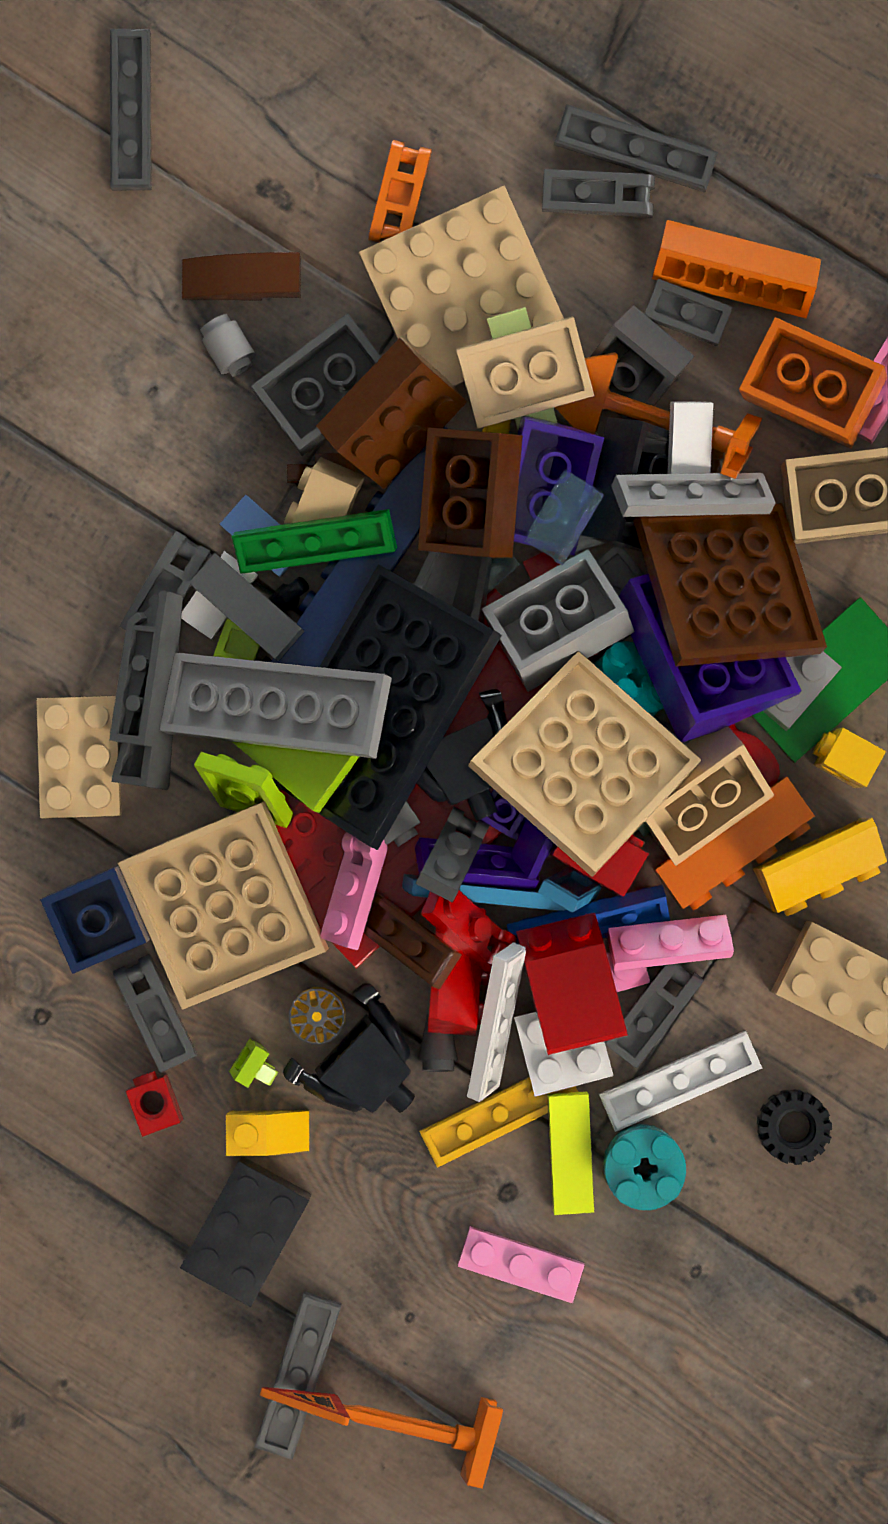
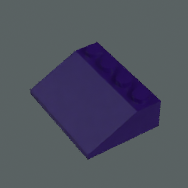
M649 574L629 579L618 595L627 609L634 630L630 635L675 734L681 742L717 732L790 699L802 691L786 657L676 667Z

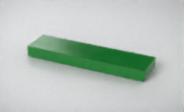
M389 509L237 531L231 536L240 574L395 552L397 549Z

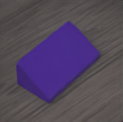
M526 819L511 856L527 878L531 880L537 878L553 842Z

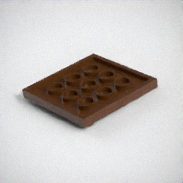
M782 503L775 504L770 514L643 516L633 519L676 667L821 654L827 648Z

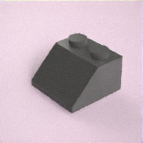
M634 305L612 326L590 356L617 353L618 359L609 387L610 391L652 406L657 404L695 357ZM617 413V414H618L619 416H621L623 419L637 420V419H634V418H631V417H628V416H625V415H622V414Z

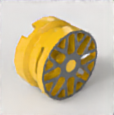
M312 987L303 991L293 1001L289 1010V1023L293 1033L300 1040L309 1044L322 1045L332 1041L341 1032L346 1018V1009L342 999L334 991L324 987Z

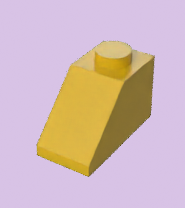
M309 1110L229 1111L226 1114V1156H269L310 1150Z

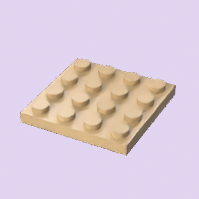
M505 185L358 253L397 340L401 338L446 377L453 386L464 382L456 349L492 339L486 318L526 307L531 328L564 319Z
M578 651L472 758L468 766L593 877L698 766L701 759Z
M265 801L118 862L182 1010L322 954L329 949L326 940L320 936V926Z

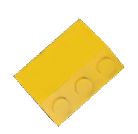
M860 818L757 866L753 870L772 911L775 913L784 911L785 915L789 916L807 908L808 905L805 900L820 894L822 899H826L843 891L842 883L856 877L858 882H862L881 873L878 866L886 863L887 859L873 818Z

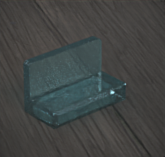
M564 469L525 536L524 541L553 557L555 562L563 565L604 494L600 489Z

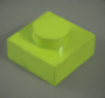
M227 618L213 656L255 661L260 645Z

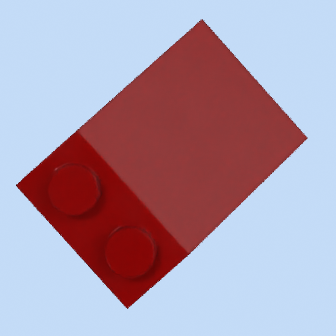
M595 912L516 931L519 945L526 947L523 965L548 1055L628 1035Z

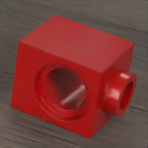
M152 1071L132 1079L135 1086L126 1090V1094L142 1137L176 1125L184 1119L168 1074L157 1077L156 1072ZM156 1091L161 1094L164 1100V1106L161 1111L152 1112L144 1106L143 1097L146 1092Z

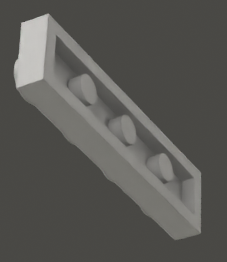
M720 473L616 475L611 485L623 517L770 514L776 504L763 473H739L736 479Z

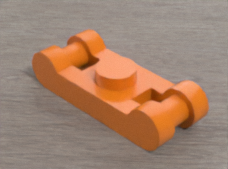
M392 141L368 240L381 242V239L386 240L413 227L432 149L420 147L419 150L405 147L404 142ZM400 163L414 165L413 175L398 171ZM388 213L402 216L400 227L385 224Z

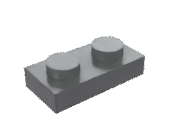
M658 279L645 315L656 324L718 346L733 307Z

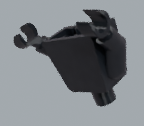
M497 689L479 692L483 704L489 711L487 718L443 737L416 783L436 802L447 801L450 805H454L467 799L476 821L498 811L489 791L492 787L468 766L472 758L508 723L506 714L503 712L505 708L502 694Z
M363 983L352 994L368 1006L369 1016L366 1014L315 1069L316 1074L306 1073L294 1058H290L283 1070V1074L289 1082L300 1086L302 1083L306 1091L323 1102L352 1112L365 1108L373 1113L386 1101L396 1111L401 1113L409 1107L415 1098V1094L402 1084L411 1072L406 1064L410 1056V1048L397 1021L385 1003H380V994L371 984Z

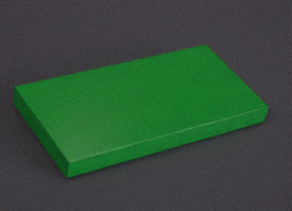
M861 597L822 630L827 645L824 652L842 668L792 726L785 731L763 711L751 716L793 763L797 762L821 740L823 733L828 734L829 731L835 728L888 680V627Z

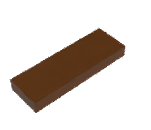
M375 891L363 933L432 987L440 989L462 954L381 893Z

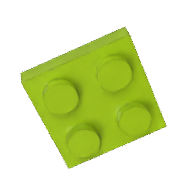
M204 752L200 753L194 766L220 807L239 812L265 801L275 825L284 828L288 827L294 814L285 801V795L279 791L272 779V774L267 769L259 765L248 767L239 764L224 754L214 756Z

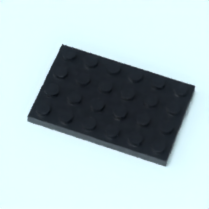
M379 564L320 665L321 668L379 673L392 678L376 759L359 757L320 813H318L376 850L381 846L502 636L490 627ZM272 778L278 788L300 801L275 778Z

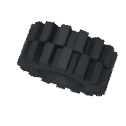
M796 1089L794 1091L783 1090L780 1091V1094L772 1095L768 1098L769 1102L766 1105H762L760 1109L761 1114L760 1117H757L756 1123L758 1125V1137L764 1148L781 1162L787 1164L789 1162L794 1165H802L801 1162L804 1161L809 1163L815 1160L814 1157L817 1154L822 1155L825 1151L824 1146L826 1143H830L831 1136L829 1135L830 1130H832V1123L829 1120L830 1114L822 1103L811 1094ZM793 1111L803 1113L808 1118L810 1125L807 1136L798 1142L786 1141L779 1132L780 1120L785 1114Z

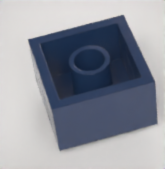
M119 865L40 899L72 974L145 944L151 939Z

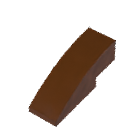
M300 252L240 253L182 259V300L262 301V298H301Z

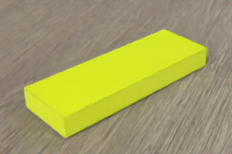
M587 1091L547 1094L554 1215L594 1213L589 1094Z

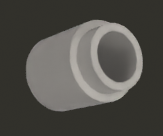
M228 314L212 319L200 329L204 337L202 343L221 374L230 372L231 376L234 377L245 372L253 365L250 360L255 356V352L235 320L231 321Z

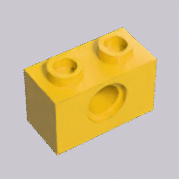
M840 728L832 730V732L829 731L828 734L823 733L812 754L818 756L814 766L854 788H863L869 784L886 751L849 730Z

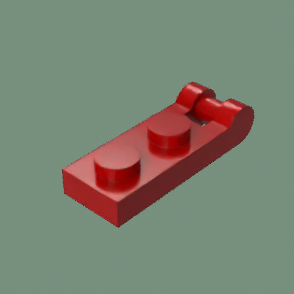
M460 890L453 902L430 891L421 915L484 972L490 975L494 955L513 942L516 943L517 938L515 935L498 927ZM488 944L492 946L491 952L487 949Z

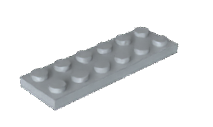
M175 653L159 731L173 735L376 759L392 678L379 673Z

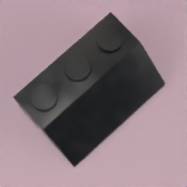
M607 417L603 435L604 441L580 535L606 544L642 552L633 522L635 517L622 516L611 485L616 475L667 474L669 430L644 421Z

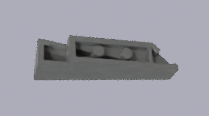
M161 591L158 593L159 599L145 612H137L127 621L109 741L122 743L111 782L168 790L173 734L159 731L174 655L179 653L183 599L179 594Z

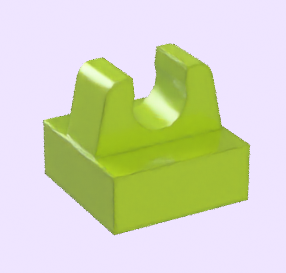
M249 1038L229 1070L233 1079L249 1088L254 1078L270 1086L279 1072L275 1070L273 1065L265 1061L269 1055L266 1048L252 1038Z

